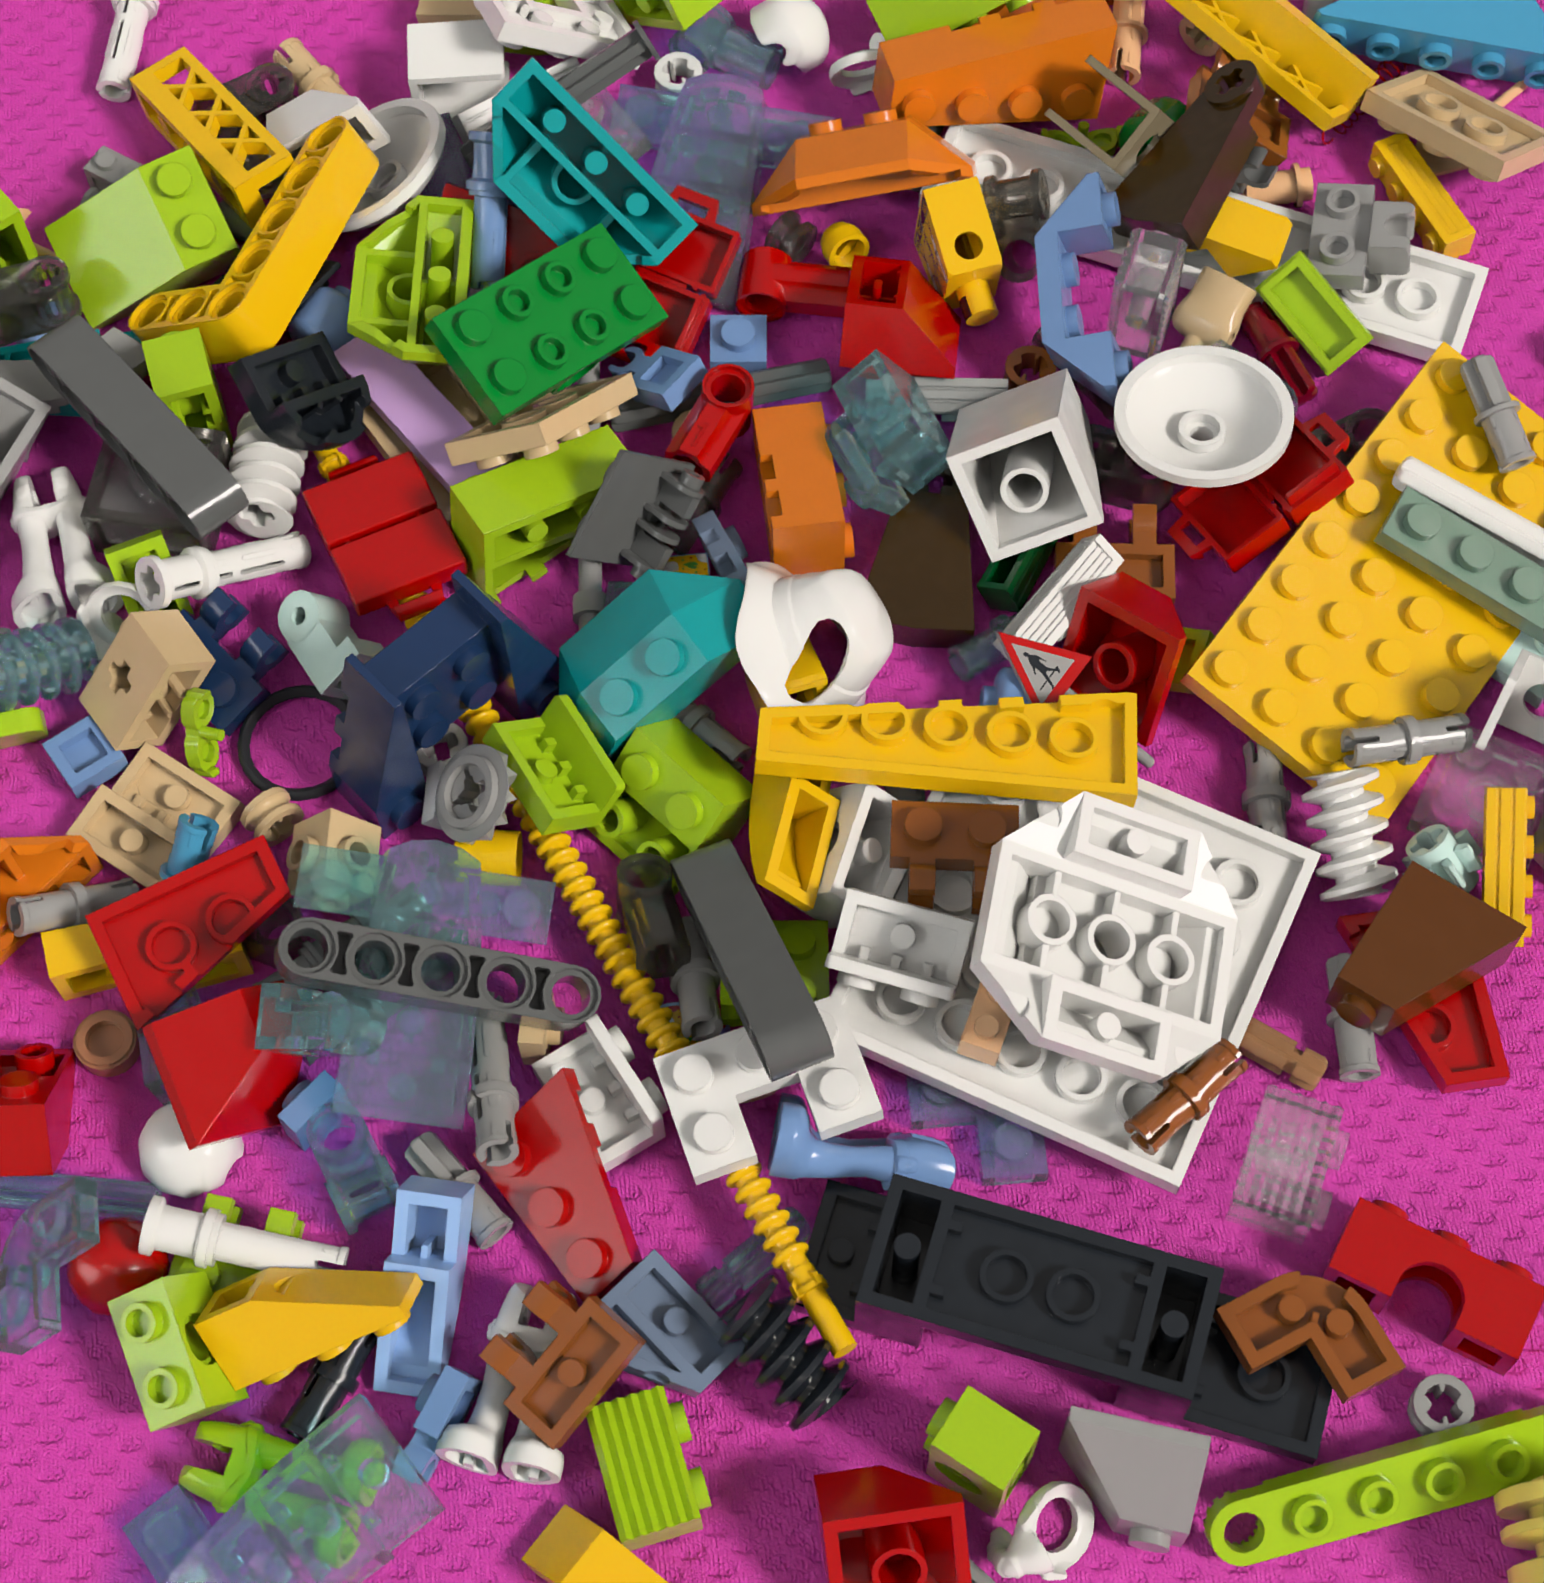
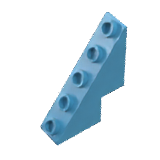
M1338 0L1318 9L1312 19L1314 23L1352 54L1368 56L1376 61L1391 60L1419 65L1427 70H1447L1470 74L1482 80L1498 79L1514 83L1524 81L1525 85L1530 88L1544 89V12L1536 0Z

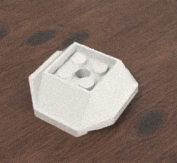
M1084 791L1014 831L992 846L969 968L1030 1044L1152 1084L1169 1075L1221 1040L1238 918L1224 885L1209 863L1212 856L1202 832ZM1094 938H1096L1101 943L1102 947L1106 952V956L1100 953V951L1097 949L1094 942Z

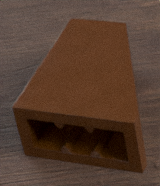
M1412 860L1339 972L1325 1003L1334 1007L1339 1016L1352 1026L1370 1029L1383 1036L1504 965L1527 927Z

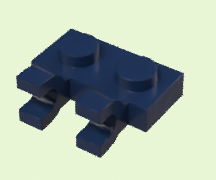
M217 587L204 601L198 618L185 609H182L180 613L216 660L199 688L210 690L214 698V713L210 722L216 728L223 729L225 735L230 736L244 722L247 715L271 694L259 681L269 670L278 665L290 651L272 634L268 635L263 629L258 627L244 642L240 649V656L236 658L220 640L229 630L237 626L250 611L232 594L228 595L222 588Z

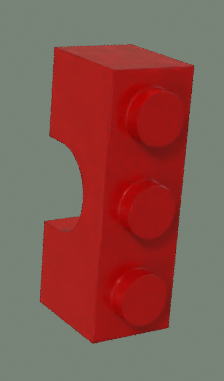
M1362 1197L1359 1198L1350 1213L1321 1275V1278L1330 1280L1346 1290L1351 1286L1365 1300L1371 1311L1377 1314L1382 1311L1391 1298L1396 1285L1404 1281L1420 1280L1435 1286L1447 1299L1451 1311L1450 1325L1441 1346L1502 1376L1519 1360L1544 1301V1286L1534 1282L1533 1275L1522 1266L1505 1260L1493 1262L1470 1251V1244L1454 1233L1445 1230H1434L1431 1232L1409 1221L1408 1214L1398 1206L1383 1200H1373L1370 1202Z

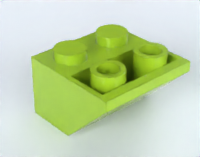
M677 717L635 728L614 763V767L625 783V790L599 826L588 827L587 829L664 900H667L679 892L670 866V860L726 838L733 842L749 817L752 784Z

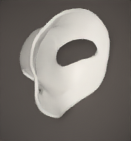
M747 562L745 591L735 633L736 649L746 674L758 690L767 707L837 704L865 705L866 690L891 655L894 644L890 617L872 585L862 574L851 569H832L793 575L784 567L772 562ZM829 619L843 633L847 640L846 655L840 671L830 685L814 699L804 703L794 700L789 696L785 687L790 670L798 660L810 632L817 622Z

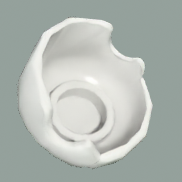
M765 0L750 9V22L759 42L762 45L780 44L785 48L786 56L782 60L783 65H795L802 72H807L824 62L829 50V30L821 9L812 0Z
M171 1103L154 1112L140 1134L138 1149L142 1173L160 1192L190 1198L198 1196L203 1192H210L225 1183L230 1168L238 1158L243 1156V1139L238 1137L189 1151Z

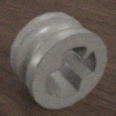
M1440 1373L1429 1375L1418 1384L1408 1400L1407 1413L1411 1425L1420 1435L1424 1436L1470 1423L1474 1416L1475 1403L1471 1391L1463 1381L1453 1375ZM1433 1392L1434 1399L1436 1400L1442 1393L1451 1397L1454 1404L1450 1409V1413L1456 1419L1454 1423H1449L1447 1416H1444L1439 1423L1430 1418L1427 1411L1432 1403L1425 1396L1427 1393Z

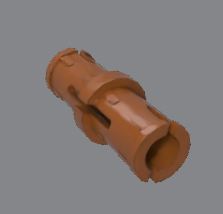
M1221 1038L1218 1043L1207 1049L1182 1073L1172 1072L1163 1081L1164 1089L1144 1108L1124 1123L1127 1133L1131 1134L1135 1130L1137 1131V1133L1130 1137L1132 1141L1145 1153L1154 1155L1161 1146L1191 1119L1195 1118L1196 1121L1202 1119L1210 1111L1209 1103L1238 1076L1248 1070L1246 1060L1240 1059L1237 1063L1235 1062L1236 1059L1242 1056V1053L1231 1042Z

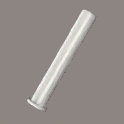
M1407 456L1400 463L1392 479L1394 488L1403 492L1409 486L1544 568V528L1413 456Z

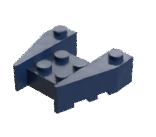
M459 569L451 574L455 593L365 664L353 653L346 657L344 661L340 689L347 695L348 702L346 711L336 715L334 731L342 740L341 747H337L330 752L329 768L338 792L367 822L382 827L381 836L384 840L397 829L403 830L412 826L423 814L426 782L417 755L419 749L435 745L447 733L451 723L467 710H476L482 707L492 696L516 720L534 718L536 715L541 716L554 696L559 695V657L511 611L506 610L491 595L485 593Z

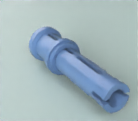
M469 130L468 139L474 142L472 178L466 180V189H469V195H474L470 296L505 277L509 197L493 182L492 132Z

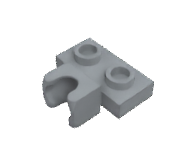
M1318 183L1307 257L1333 289L1363 290L1367 266L1369 274L1405 275L1410 271V240L1413 239L1415 232V206L1410 202L1375 201V185Z

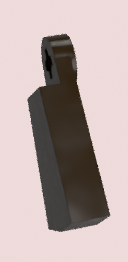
M1236 60L1225 64L1215 71L1208 79L1202 94L1114 190L1117 194L1121 215V225L1112 227L1116 234L1155 247L1200 249L1259 138L1249 121L1264 96L1266 84L1254 63L1249 60Z
M928 454L920 457L911 465L903 489L898 491L867 581L872 585L887 610L893 628L894 643L910 647L973 649L975 625L968 508L945 459L946 455ZM931 476L943 477L942 482L944 486H942L940 493L929 492L928 484L931 481Z

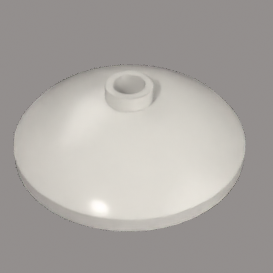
M402 98L386 102L369 110L390 135V143L373 152L379 159V167L342 232H356L368 229L394 217L405 209L407 203L417 195H420L432 178L443 154L446 129L440 114L427 101L418 98Z
M1196 345L1178 347L1163 351L1137 365L1123 380L1114 403L1116 435L1121 446L1133 461L1161 479L1191 487L1212 488L1229 486L1260 475L1275 464L1283 455L1289 445L1294 424L1293 401L1281 379L1270 368L1255 358L1232 349L1216 346Z

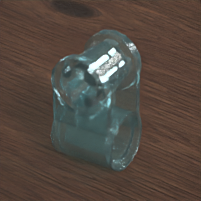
M333 1101L317 1108L307 1121V1140L327 1181L324 1184L348 1235L351 1236L358 1232L360 1223L395 1207L399 1184L385 1155L380 1154L362 1115L354 1106L346 1102ZM349 1127L356 1131L354 1139L347 1147L340 1150H329L324 1147L326 1137L334 1129Z

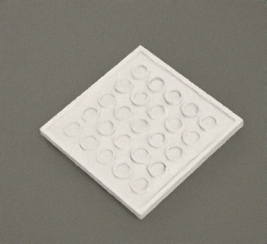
M1138 777V796L1134 808L1202 832L1212 856L1209 863L1224 885L1238 918L1221 1038L1228 1040L1238 1049L1321 853ZM933 790L927 799L928 802L1019 805V829L1063 804V802ZM893 868L881 895L907 902L908 869ZM936 870L933 910L975 921L956 996L952 1001L940 999L937 1008H930L900 999L902 988L877 981L874 991L837 982L831 996L839 994L861 1054L1171 1193L1177 1194L1218 1095L1209 1103L1210 1111L1199 1121H1196L1195 1118L1191 1119L1161 1146L1156 1154L1149 1155L1141 1150L1130 1138L1137 1131L1135 1130L1131 1134L1127 1133L1124 1123L1144 1108L1164 1089L1163 1081L1169 1075L1151 1084L1032 1045L1012 1020L996 1066L957 1053L963 1030L980 985L979 979L969 968L979 915L971 914L972 872ZM1094 938V942L1097 949L1100 951V953L1106 956V952L1102 947L1101 943L1096 938ZM1204 1052L1194 1057L1190 1061L1186 1062L1173 1072H1177L1178 1074L1182 1073L1186 1068H1188L1192 1063H1194Z

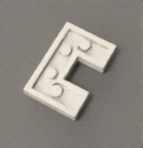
M473 0L475 7L479 10L490 28L494 39L500 44L511 49H521L523 46L540 49L560 59H568L570 56L589 59L632 30L613 0H554L557 6L535 2L534 0Z
M839 994L814 1002L829 1034L835 1056L774 1082L770 1081L744 1027L653 1058L696 1185L759 1163L739 1103L784 1087L801 1083L821 1141L884 1119L883 1109Z

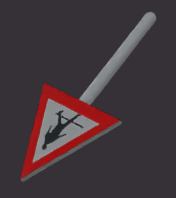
M996 632L998 640L1029 704L1058 702L1059 695L1077 694L1070 686L1092 656ZM1137 745V761L1144 767L1151 768L1155 763L1154 758Z

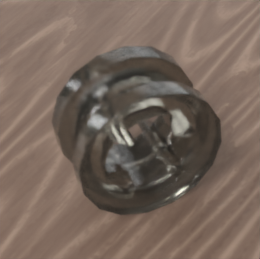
M793 210L787 211L776 220L769 230L764 246L778 248L786 252L791 257L792 262H802L815 243L818 232L817 227L808 221L801 224L802 219L799 214Z

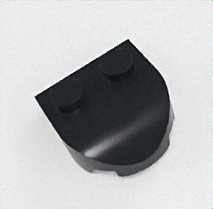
M323 331L241 358L228 367L258 427L269 438L281 445L305 451L330 450L350 443L360 436L366 428L362 425L364 409L371 402L366 379L363 374L347 379Z

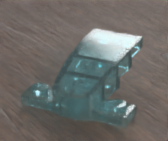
M706 73L687 78L680 93L620 84L611 136L619 144L658 150L651 176L670 195L677 185H681L719 200V213L716 223L739 232L742 242L716 299L709 298L713 306L712 308L735 311L743 258L750 245L753 224L751 205L759 195L762 167L776 169L794 141L802 135L809 134L808 124L834 119V117L767 107L763 90L749 80L730 74ZM681 200L677 202L686 212L705 219L708 211Z
M411 840L389 848L384 855L303 843L292 907L366 918L365 927L480 948L481 936L546 945L556 882L481 871V862L460 847L439 840ZM364 948L358 951L355 965L359 973L369 979H381L388 975L389 962L381 951L374 948ZM428 960L422 964L421 977L430 989L447 991L452 988L454 975L451 968L445 962ZM350 995L340 1041L341 1050L330 1111L463 1130L473 1057L476 1017Z
M359 1393L286 1454L213 1526H211L189 1491L177 1484L126 1524L122 1530L157 1583H361L395 1558L391 1551L444 1511L445 1507L368 1399Z

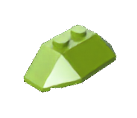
M417 195L405 205V211L385 221L356 245L347 321L348 333L405 363L450 366L427 335L424 327L433 317L469 298L474 200Z

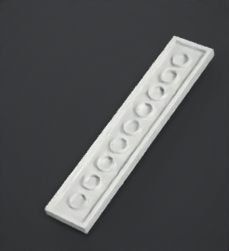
M1001 123L950 125L944 137L947 142L975 161L977 170L975 176L978 178L993 230L1031 242H1035L1034 236L1086 174L1099 172L1107 192L1114 191L1124 180L1122 176L1088 149ZM951 181V182H946V183H940V184H935V185H929V186H923V187L921 188L920 193H919V206H920V201H921L922 190L928 189V188H932V187H936V186H940V185H944V184H948V183H952V182H956V181ZM1234 192L1229 193V197L1283 215L1293 224L1278 268L1299 250H1302L1306 256L1308 255L1313 221L1312 215ZM1113 228L1114 249L1078 255L1190 290L1193 288L1204 266L1226 274L1207 249L1159 258L1150 245L1118 235ZM1410 245V271L1407 274H1369L1367 266L1363 290H1334L1373 335L1374 338L1368 344L1427 361L1443 341L1461 354L1489 268ZM1277 269L1232 278L1256 291L1254 288ZM1256 291L1257 294L1251 304L1258 301L1262 304L1264 299Z

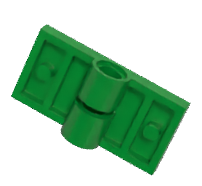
M599 223L433 317L424 327V330L490 422L495 426L549 392L555 395L565 390L590 372L599 362L659 327L669 316L603 224Z

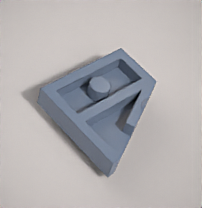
M713 510L691 520L705 552H708V558L718 577L736 578L746 582L747 568L742 559L749 555L734 525L724 529Z
M655 1249L601 1299L647 1341L623 1371L694 1398L741 1354L745 1346L742 1341L725 1347H721L717 1343L727 1325L723 1320L716 1322L720 1317Z

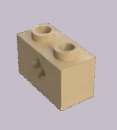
M178 609L130 612L128 617L121 623L119 632L103 659L94 668L92 677L78 699L115 751L141 748L146 741L153 746H163L181 717V703L187 691L193 687H200L216 660Z

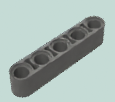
M74 314L27 347L32 360L50 384L197 540H202L249 506L246 494L233 475L79 314Z
M726 838L670 860V866L682 899L770 1081L774 1082L835 1056L833 1046L823 1019L731 840Z
M302 917L292 921L282 931L274 950V964L278 973L286 981L298 986L553 1031H569L580 1026L597 1011L601 1001V987L597 978L588 969L578 965L315 917ZM299 936L314 938L320 943L324 951V959L319 965L304 968L299 966L290 958L288 943ZM364 948H374L381 951L389 962L388 975L381 979L364 977L356 968L355 954ZM428 960L445 962L451 968L454 975L452 988L447 991L430 989L421 977L422 964ZM503 971L515 979L518 986V995L514 1002L502 1003L495 1000L489 994L487 989L489 973ZM567 983L573 985L578 990L581 996L579 1013L565 1014L555 1007L552 1001L554 984Z

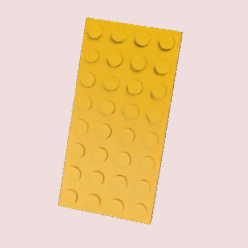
M1444 341L1432 353L1346 465L1354 480V484L1321 509L1312 512L1300 524L1179 681L1257 744L1270 750L1281 763L1302 779L1304 777L1352 769L1346 765L1343 758L1346 755H1353L1354 750L1341 752V734L1346 728H1363L1391 724L1393 720H1396V717L1411 715L1416 720L1450 716L1461 712L1465 713L1497 669L1496 666L1521 632V630L1373 542L1399 495L1402 493L1394 488L1392 479L1396 469L1407 456L1419 459L1544 528V419L1508 392L1511 401L1517 400L1520 403L1521 408L1517 415L1532 451H1535L1537 458L1520 469L1508 473H1500L1498 463L1483 427H1476L1473 421L1477 416V412L1460 373V366L1467 359ZM1434 755L1422 757L1420 761H1417L1418 763L1405 766L1399 764L1397 760L1360 765L1359 767L1379 769L1380 776L1364 785L1363 788L1367 791L1382 793L1385 800L1369 810L1368 815L1389 819ZM1303 779L1313 788L1317 786V781Z

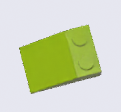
M190 144L134 169L44 228L88 324L94 330L101 329L130 316L142 301L153 294L192 288L226 273V270L231 267L240 252L235 237Z

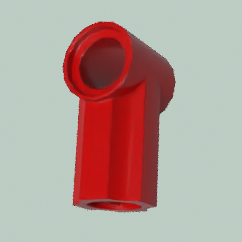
M769 246L752 248L745 253L736 301L737 310L742 315H767V322L781 319L785 312L844 318L845 300L851 268L792 262L791 257L778 248Z
M720 364L711 368L705 374L702 382V393L667 447L664 458L694 464L696 466L694 472L704 477L705 482H710L736 438L743 436L750 429L752 423L755 386L754 380L747 370L734 364ZM721 401H731L734 403H724Z

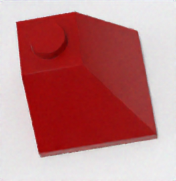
M1123 571L1082 585L1062 648L1092 656L1070 686L1077 694L1137 693V743L1144 747L1151 745L1187 638L1171 597Z
M284 980L237 989L149 1023L142 1028L189 1151L281 1126L277 1115L283 1110L282 1104L285 1098L297 1084L307 1037L297 1015L295 1004L291 1000Z
M884 1465L813 1475L827 1583H972L965 1509L961 1493Z

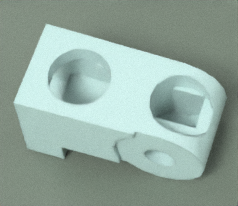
M298 590L286 596L280 605L278 625L281 633L319 693L325 696L348 700L347 695L340 689L345 658L353 653L365 664L384 649L380 643L357 637L350 627V617L346 605L339 599Z

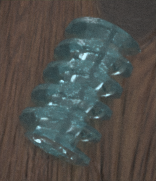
M73 617L56 619L53 623L35 624L33 628L15 629L10 634L7 632L0 633V711L13 710L17 705V701L23 706L33 705L37 702L39 696L44 700L56 699L60 690L65 694L77 693L82 686V678L86 681L90 680L93 670L98 664V656L93 639L80 620Z

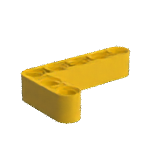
M335 116L312 131L221 284L159 292L146 298L135 308L128 320V327L141 341L157 338L171 331H185L199 327L211 364L236 362L241 358L273 348L276 345L379 167V159L348 120L343 116Z

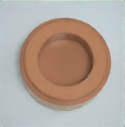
M101 1010L89 1015L79 1024L73 1038L74 1052L79 1061L90 1073L100 1077H113L129 1070L137 1061L142 1047L141 1036L131 1019L115 1010Z

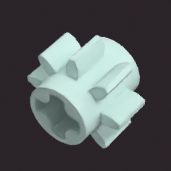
M1442 824L1428 826L1416 833L1406 845L1408 856L1402 859L1406 868H1408L1413 860L1468 893L1476 886L1479 880L1477 871L1484 866L1477 857L1482 850L1469 831L1465 828L1454 835L1449 826L1446 827Z

